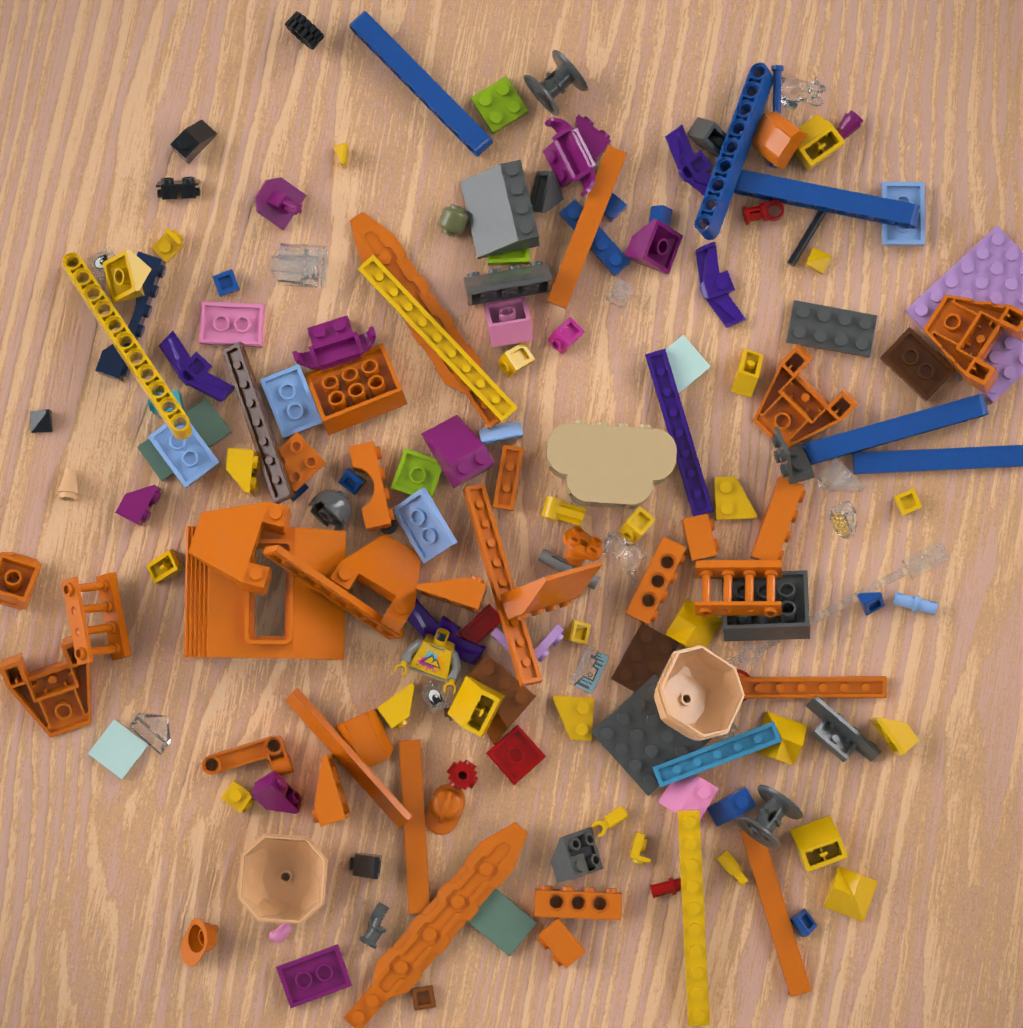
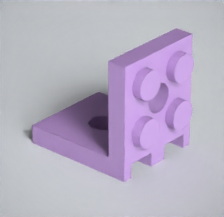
M558 624L534 650L536 659L539 662H542L550 653L547 650L551 644L556 646L564 637L561 634L564 629ZM495 628L491 636L509 651L505 635L498 628Z

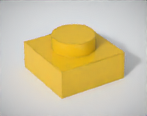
M914 488L893 497L901 516L922 508Z

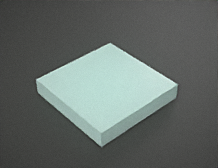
M684 335L666 349L679 394L711 367Z
M114 719L88 754L120 779H124L149 744Z

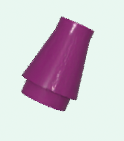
M852 110L849 113H845L837 128L843 140L861 127L863 119Z

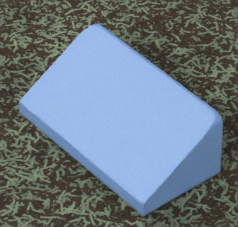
M520 422L493 426L490 429L488 427L479 429L480 441L486 445L522 438L523 431Z

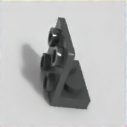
M774 427L775 435L772 436L774 448L777 449L774 451L776 463H781L780 470L782 476L787 477L790 485L815 478L814 471L802 445L787 447L779 427Z

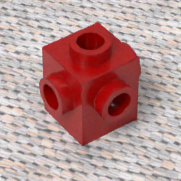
M467 759L464 762L460 760L458 764L453 762L447 771L450 774L448 779L451 780L449 785L458 791L461 789L466 790L468 787L472 789L479 779L476 777L478 772L474 770L476 765ZM461 771H464L467 774V777L464 780H461L458 777V774Z

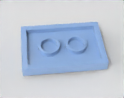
M882 182L881 197L920 206L917 225L914 229L881 223L882 246H924V182Z
M299 364L260 379L283 439L293 436L296 432L301 433L323 424Z
M165 423L150 434L148 438L183 486L188 488L218 466L220 462L192 424L191 436L188 439L179 440L174 437ZM179 425L177 429H182L186 425Z
M425 487L393 508L395 517L423 564L457 543Z

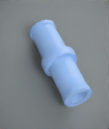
M898 592L895 593L893 605L909 608L912 612L920 611L934 616L938 602L921 599L918 595L913 597Z

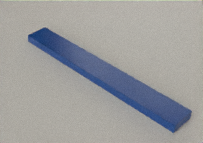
M1023 445L853 453L854 475L1023 467Z

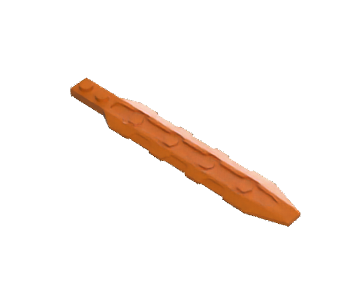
M364 212L352 218L350 224L358 256L362 263L374 255L482 369L481 360L470 344L465 342L454 326L453 319L446 310H443L430 291V286L424 277L419 275L406 256L407 252L396 236ZM405 321L412 331L411 335L418 345L423 347L444 383L466 395L488 429L499 423L500 420Z
M517 822L481 841L465 859L466 862L450 881H446L439 889L437 896L425 910L418 914L408 925L409 928L393 947H389L376 962L372 985L343 1017L354 1028H364L388 999L409 992L438 954H442L449 946L450 940L479 911V907L494 889L499 888L512 873L528 834Z

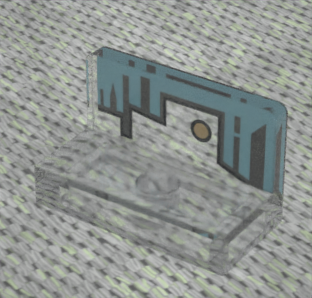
M587 645L569 684L589 694H593L610 658L609 655Z

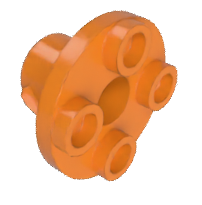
M573 526L572 529H568L563 535V542L568 548L565 553V559L569 564L579 567L585 560L596 561L601 557L603 553L601 545L603 542L600 538L591 536L579 526Z

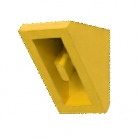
M173 549L166 551L146 564L154 584L185 570L177 552Z

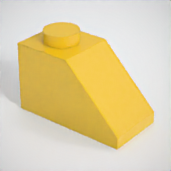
M743 349L731 392L737 393L740 396L752 397L759 378L764 354Z
M413 683L377 707L391 729L396 727L399 730L409 723L407 718L411 714L415 691Z

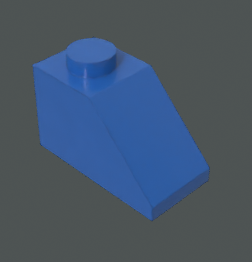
M742 787L708 806L707 810L718 827L756 807V804L747 788Z

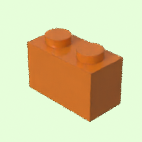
M708 514L682 519L681 522L690 562L717 556L716 552L719 551V544L717 538L713 539L712 531L715 530L713 518H709Z
M556 917L538 932L540 936L538 942L545 950L549 948L553 952L552 959L559 967L563 965L565 968H568L586 953L585 949L560 918Z

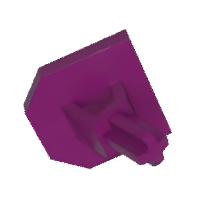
M282 177L265 180L254 197L256 211L281 230H285L292 217L302 213V202L307 195Z

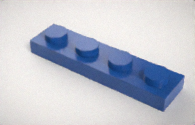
M574 199L559 212V215L573 231L583 207ZM599 226L590 250L615 277L631 261Z

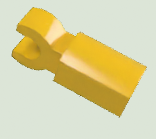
M622 805L603 816L604 820L594 821L591 826L593 828L596 825H601L602 831L597 836L602 837L605 835L607 828H614L629 818Z
M725 850L716 858L727 873L733 875L741 886L749 881L740 871V865L728 850Z

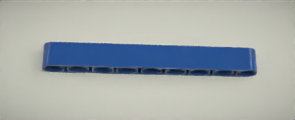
M363 11L349 24L350 29L475 156L479 157L493 143L490 136L366 11Z
M764 63L754 64L748 73L695 220V228L706 240L715 239L721 230L773 85V75Z
M747 170L741 171L734 191L735 194L768 201H779L783 204L909 229L916 228L920 206L908 202Z
M978 394L803 444L802 447L810 464L814 465L976 419L989 413L983 394Z

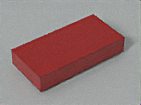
M488 604L458 634L464 639L479 644L501 623L499 613Z

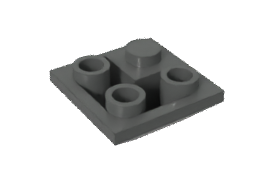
M591 827L559 838L551 860L557 883L573 880L603 869Z

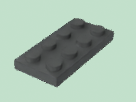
M794 300L786 343L800 344L802 346L869 358L877 315Z

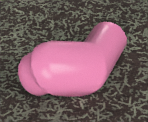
M281 923L276 930L270 932V940L276 943L282 942L291 933V924Z

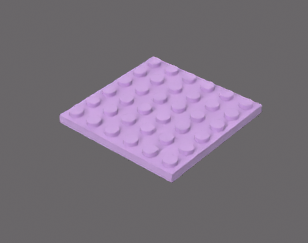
M997 225L909 306L905 312L923 330L945 294L971 298L974 301L980 302L989 301L993 304L1012 305L1023 311V252ZM1002 332L984 362L997 369L999 376L988 394L982 392L991 403L1023 375V340L1020 341Z

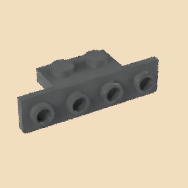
M815 696L806 704V707L821 719L811 735L843 763L855 749L870 762L881 754V750L873 742L865 738L857 728L844 720L841 714L836 713L823 699Z

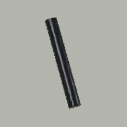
M818 211L789 258L787 262L793 267L796 265L826 212Z

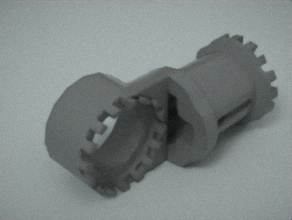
M381 902L378 903L369 918L367 931L364 936L359 938L360 941L364 944L367 943L368 946L374 949L377 948L376 943L382 933L386 932V929L380 926V923L389 907Z

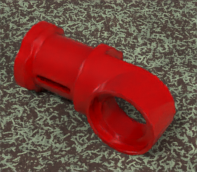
M768 201L760 203L759 206L749 208L743 206L742 213L745 225L758 220H780L784 214L783 204L779 201ZM771 206H778L781 213L778 216H772L769 213Z

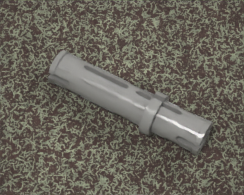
M544 548L538 558V561L559 572L578 568ZM594 576L588 587L594 590L600 577Z

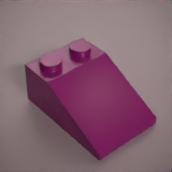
M458 415L421 434L453 489L484 473L495 464L485 445Z

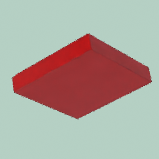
M519 725L515 726L486 752L513 785L519 782L546 757Z

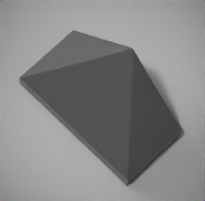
M537 171L530 199L533 213H546L564 200L555 172Z

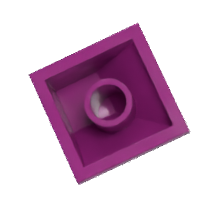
M653 219L631 237L625 256L637 264L669 274L683 235L658 219Z

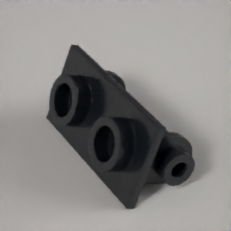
M192 176L183 177L182 180L174 181V178L171 177L161 178V181H158L156 187H161V189L157 190L158 198H162V200L177 199V191H181V199L196 198L201 195L200 188H196V185L200 183V179L195 180V177Z

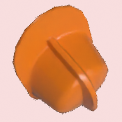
M445 784L434 791L425 813V822L430 831L435 834L444 835L449 834L455 829L465 806V796L462 790L458 791L451 785Z
M194 918L191 921L181 943V957L187 966L193 967L197 965L204 953L215 948L219 929L217 925L203 922L200 918Z

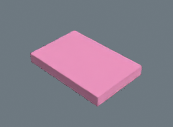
M201 301L199 344L232 346L242 342L244 346L263 347L265 304Z

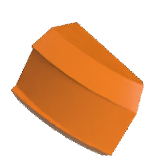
M777 111L764 113L761 117L752 146L773 165L785 170L789 160L808 134Z
M15 552L0 553V604L18 610L28 608L42 566L37 559Z
M377 709L370 710L336 725L340 736L369 768L388 760L394 750Z

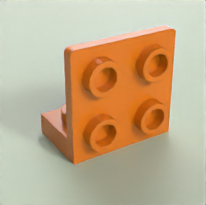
M298 432L279 448L294 491H297L326 464L321 456Z

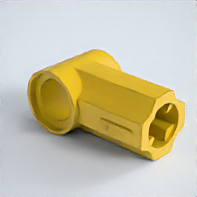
M546 496L541 517L557 522L560 520L581 527L586 509L565 503L564 500L556 497Z

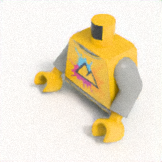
M438 628L435 636L427 634L424 639L418 638L408 645L400 659L401 663L395 666L394 673L398 667H402L404 673L401 677L405 676L407 673L406 666L409 665L408 669L446 683L443 689L445 694L447 692L446 689L449 686H453V695L457 693L455 682H458L461 662L458 652L454 650L455 644L447 641L450 632L444 628Z

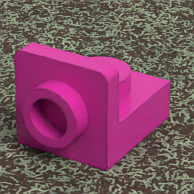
M570 317L554 330L548 341L555 350L563 355L585 331Z

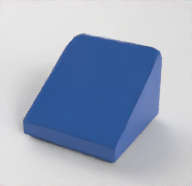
M612 193L604 215L612 222L627 209V205Z

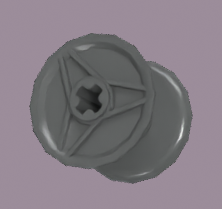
M553 50L552 57L557 68L552 73L547 72L546 78L541 82L531 75H524L523 78L536 99L551 114L558 116L559 108L554 98L560 93L564 94L565 89L571 83L580 91H587L588 86L576 67L561 52Z
M759 785L758 793L766 802L764 807L758 809V815L755 820L746 816H738L735 820L739 827L754 840L772 850L779 851L781 850L780 841L772 832L776 827L781 826V819L784 816L799 820L803 818V813L797 805L782 793L769 786Z

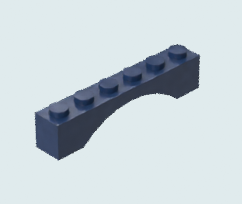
M139 251L137 257L147 264L151 271L142 285L145 296L136 298L133 317L128 325L136 340H138V337L141 338L145 330L143 323L145 318H149L152 311V306H150L152 298H156L159 291L157 284L166 272V266H164L165 263L162 259ZM126 343L122 347H127L130 343ZM112 344L102 350L95 371L98 374L123 382L124 377H128L130 369Z

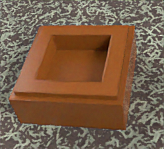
M433 984L411 989L415 1011L436 1007Z

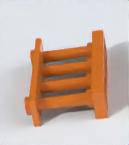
M696 560V577L702 578V601H694L695 616H782L781 601H775V579L782 578V560ZM712 578L724 579L723 601H710ZM733 578H745V601H732ZM755 578L767 579V601H754Z
M116 572L97 576V582L79 584L78 576L62 581V591L65 597L77 666L94 662L93 656L111 654L112 661L132 656ZM99 590L101 603L83 605L81 592ZM103 611L105 624L87 626L86 613ZM107 632L109 645L91 648L89 635Z

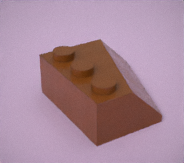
M487 654L469 676L505 695L486 732L493 745H495L536 696L525 686L520 687L519 681Z

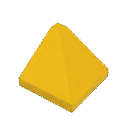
M347 143L336 145L334 150L342 168L346 169L349 147Z
M813 247L805 267L824 275L832 255Z
M572 620L562 640L587 645L591 624Z

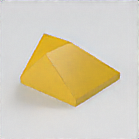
M126 249L102 262L112 303L145 296L142 285L151 268L130 249Z
M687 598L665 635L685 648L698 645L707 648L723 620L717 616H695L694 602Z
M766 711L762 725L774 721L782 742L758 750L755 753L794 766L803 747L807 725Z
M881 717L870 719L894 755H904L919 741L905 722Z
M837 866L823 907L864 922L878 881Z

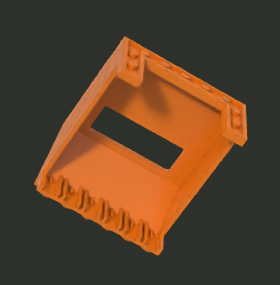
M187 526L184 619L185 658L344 660L345 610L288 571H286L285 635L255 636V593L242 589L190 555L188 551L197 526ZM288 527L286 535H281L263 530L257 549H265V547L280 545L330 579L339 563L346 559V531ZM255 552V555H254V558H253V561H252V563H255V564H256V552Z

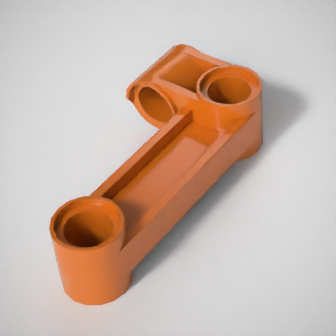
M277 735L211 754L202 761V769L209 775L265 758L268 759L271 771L275 770L280 776L294 772L284 740ZM275 739L279 741L280 749L278 751H272L269 748L270 740ZM209 759H215L218 762L216 770H210L207 767Z

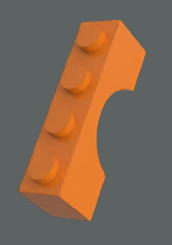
M374 441L349 446L354 471L366 474L374 483L373 497L368 504L362 507L367 532L392 527L391 521L395 520L393 508H388L387 500H391L388 487L384 488L383 485L386 474L384 467L379 466L378 459H382L380 447H375Z

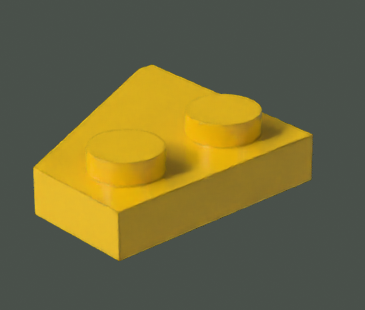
M714 477L716 520L757 519V514L736 477Z
M553 695V701L570 740L592 741V733L590 731H592L594 698Z

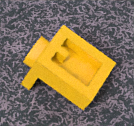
M166 228L164 230L166 233L151 248L168 263L184 247V244L181 241L183 237L175 229L171 231L169 228Z
M523 342L505 352L498 359L500 369L510 378L518 370L531 364L535 358Z
M639 506L623 524L619 532L623 534L625 539L636 544L656 519Z
M236 781L230 784L221 797L222 800L234 807L240 814L244 810L248 812L255 803L252 800V793Z
M635 831L628 856L633 858V863L644 866L645 862L651 863V858L640 855V851H645L647 839H644L645 834Z

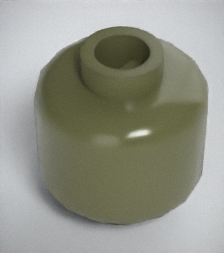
M450 204V207H444L438 221V225L443 228L442 233L452 237L455 234H462L469 219L465 213L466 209L454 204Z

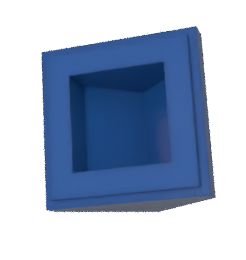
M664 205L652 206L649 222L653 219H658L670 227L672 209Z
M347 468L338 483L356 495L367 480L351 468Z
M805 908L790 918V922L801 937H807L817 927L816 922Z

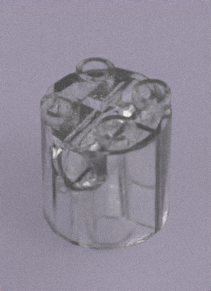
M281 243L280 248L271 257V272L278 284L326 288L328 246Z

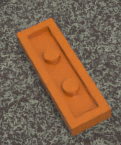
M503 444L493 508L514 511L524 451L522 447Z

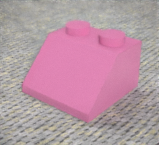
M525 296L484 303L492 347H503L509 344L525 343L534 340Z
M695 774L669 784L658 803L676 814L677 810L699 809L701 819L719 788Z

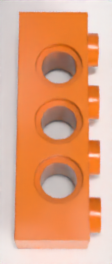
M664 536L662 537L625 612L626 615L646 625H649L650 621L655 622L659 611L656 610L659 602H665L669 593L665 590L669 583L673 585L678 575L675 570L678 564L683 565L688 555L684 553L686 547ZM669 557L672 560V567L664 568L661 565V559ZM654 576L662 578V587L656 588L652 585L651 581ZM650 595L653 598L654 603L651 607L643 605V596Z
M540 885V889H535V917L621 920L622 893L617 892L616 888H604V892H597L595 887H583V891H575L573 886H561V890H553L551 885ZM555 895L560 896L563 900L559 907H553L550 904L551 898ZM577 896L584 899L583 906L581 908L573 907V898ZM598 897L604 898L606 901L602 909H596L593 905L594 900Z

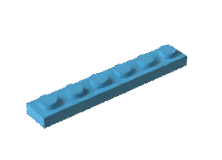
M773 721L654 766L653 770L661 788L782 742Z

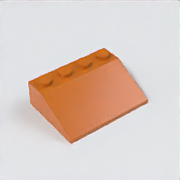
M383 343L371 347L366 353L361 355L360 359L323 371L316 369L304 374L328 435L407 405L405 395Z
M601 561L549 575L500 594L508 620L517 617V620L520 621L530 617L529 613L533 617L544 613V609L546 612L558 609V605L560 608L571 605V600L580 597L602 566Z
M471 575L470 579L464 577L417 584L415 589L419 594L479 614L487 585L484 584V579Z
M333 754L322 756L314 802L315 810H312L314 821L319 823L320 827L351 816Z

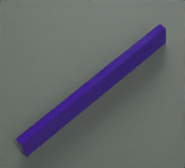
M666 349L645 354L668 434L672 436L676 443V461L693 517L713 512L712 503Z

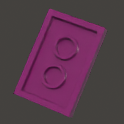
M338 944L276 967L290 1008L352 986Z

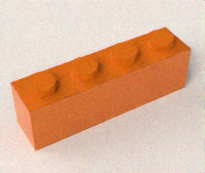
M782 476L777 479L749 558L755 560H782L784 551L781 550L783 543L788 542L792 532L788 530L791 522L795 523L799 512L796 510L798 502L802 503L806 493L803 490L804 484L794 483L790 485L788 479Z

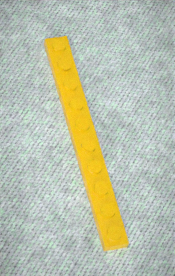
M374 255L358 268V271L502 423L518 409L509 397Z
M699 809L677 810L688 1026L710 1025L700 811Z

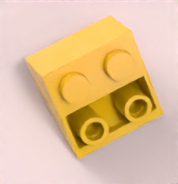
M817 114L799 127L808 135L794 154L807 172H809L841 150L846 142L831 123Z
M228 448L226 470L247 495L254 497V492H258L259 479L256 477V471H260L261 468L259 456H257L254 450Z
M466 675L447 714L464 729L482 737L486 734L505 695Z
M830 815L789 830L803 869L806 872L848 857L841 836Z

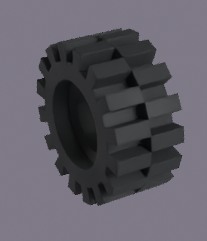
M296 11L285 23L287 29L311 50H314L324 38L323 33L300 12Z

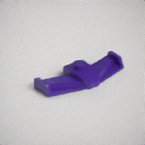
M681 124L665 136L679 170L678 174L684 182H688L704 196L712 176L707 171L713 166L701 150L694 154Z
M716 242L695 250L700 281L699 289L703 298L706 299L726 328L746 321L745 316H743L728 295L735 291L728 270L722 273L719 272Z
M174 331L160 343V349L177 373L178 378L186 386H191L219 402L226 400L235 390L233 385L208 373L213 366L199 353L195 352L191 357Z
M416 598L415 607L407 621L423 638L427 634L435 636L438 628L448 630L450 634L447 641L455 644L454 650L458 652L460 660L474 665L485 651L486 646H481L457 636L456 634L461 627L444 615L437 622Z

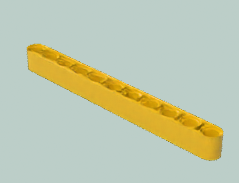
M75 252L67 253L63 257L62 263L67 276L174 437L179 440L188 439L192 434L188 416L80 255ZM109 311L108 314L101 315L103 312ZM116 327H119V328H120V329H118V330H116V331H112L113 328H116ZM130 343L129 346L122 347L124 344ZM141 359L139 363H133L135 360ZM148 375L152 376V378L148 380L144 379ZM157 392H164L160 396H155ZM169 408H174L172 412H165ZM179 425H186L182 429H177Z

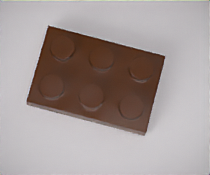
M910 327L880 357L925 402L956 371Z
M641 623L611 679L635 692L654 674L660 678L672 653L676 651L679 643Z

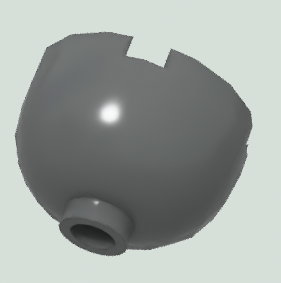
M323 490L308 504L313 507L310 511L316 519L327 527L329 523L335 526L333 530L341 531L351 518L352 508L348 501V496L340 490Z

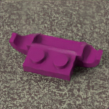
M549 118L545 125L552 127L557 134L552 137L554 142L545 148L543 153L553 172H555L561 188L568 186L573 181L581 180L583 192L580 194L583 197L594 187V167L596 164L577 128L574 129L568 122L560 118Z
M347 315L307 328L312 342V346H309L310 351L304 353L293 351L292 353L297 364L305 368L323 371L360 359L361 355L372 347L376 339V333L373 326L369 327V330L361 335H358L357 331L353 332Z

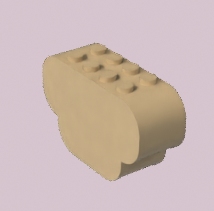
M575 420V423L562 424L551 432L547 444L546 461L554 475L566 479L567 493L574 502L584 506L631 509L642 505L647 500L653 485L659 484L669 477L676 464L677 448L670 434L660 429H652V425L641 424L638 428L630 427L628 423H618L617 426H609L608 422H596V425H589L588 421Z

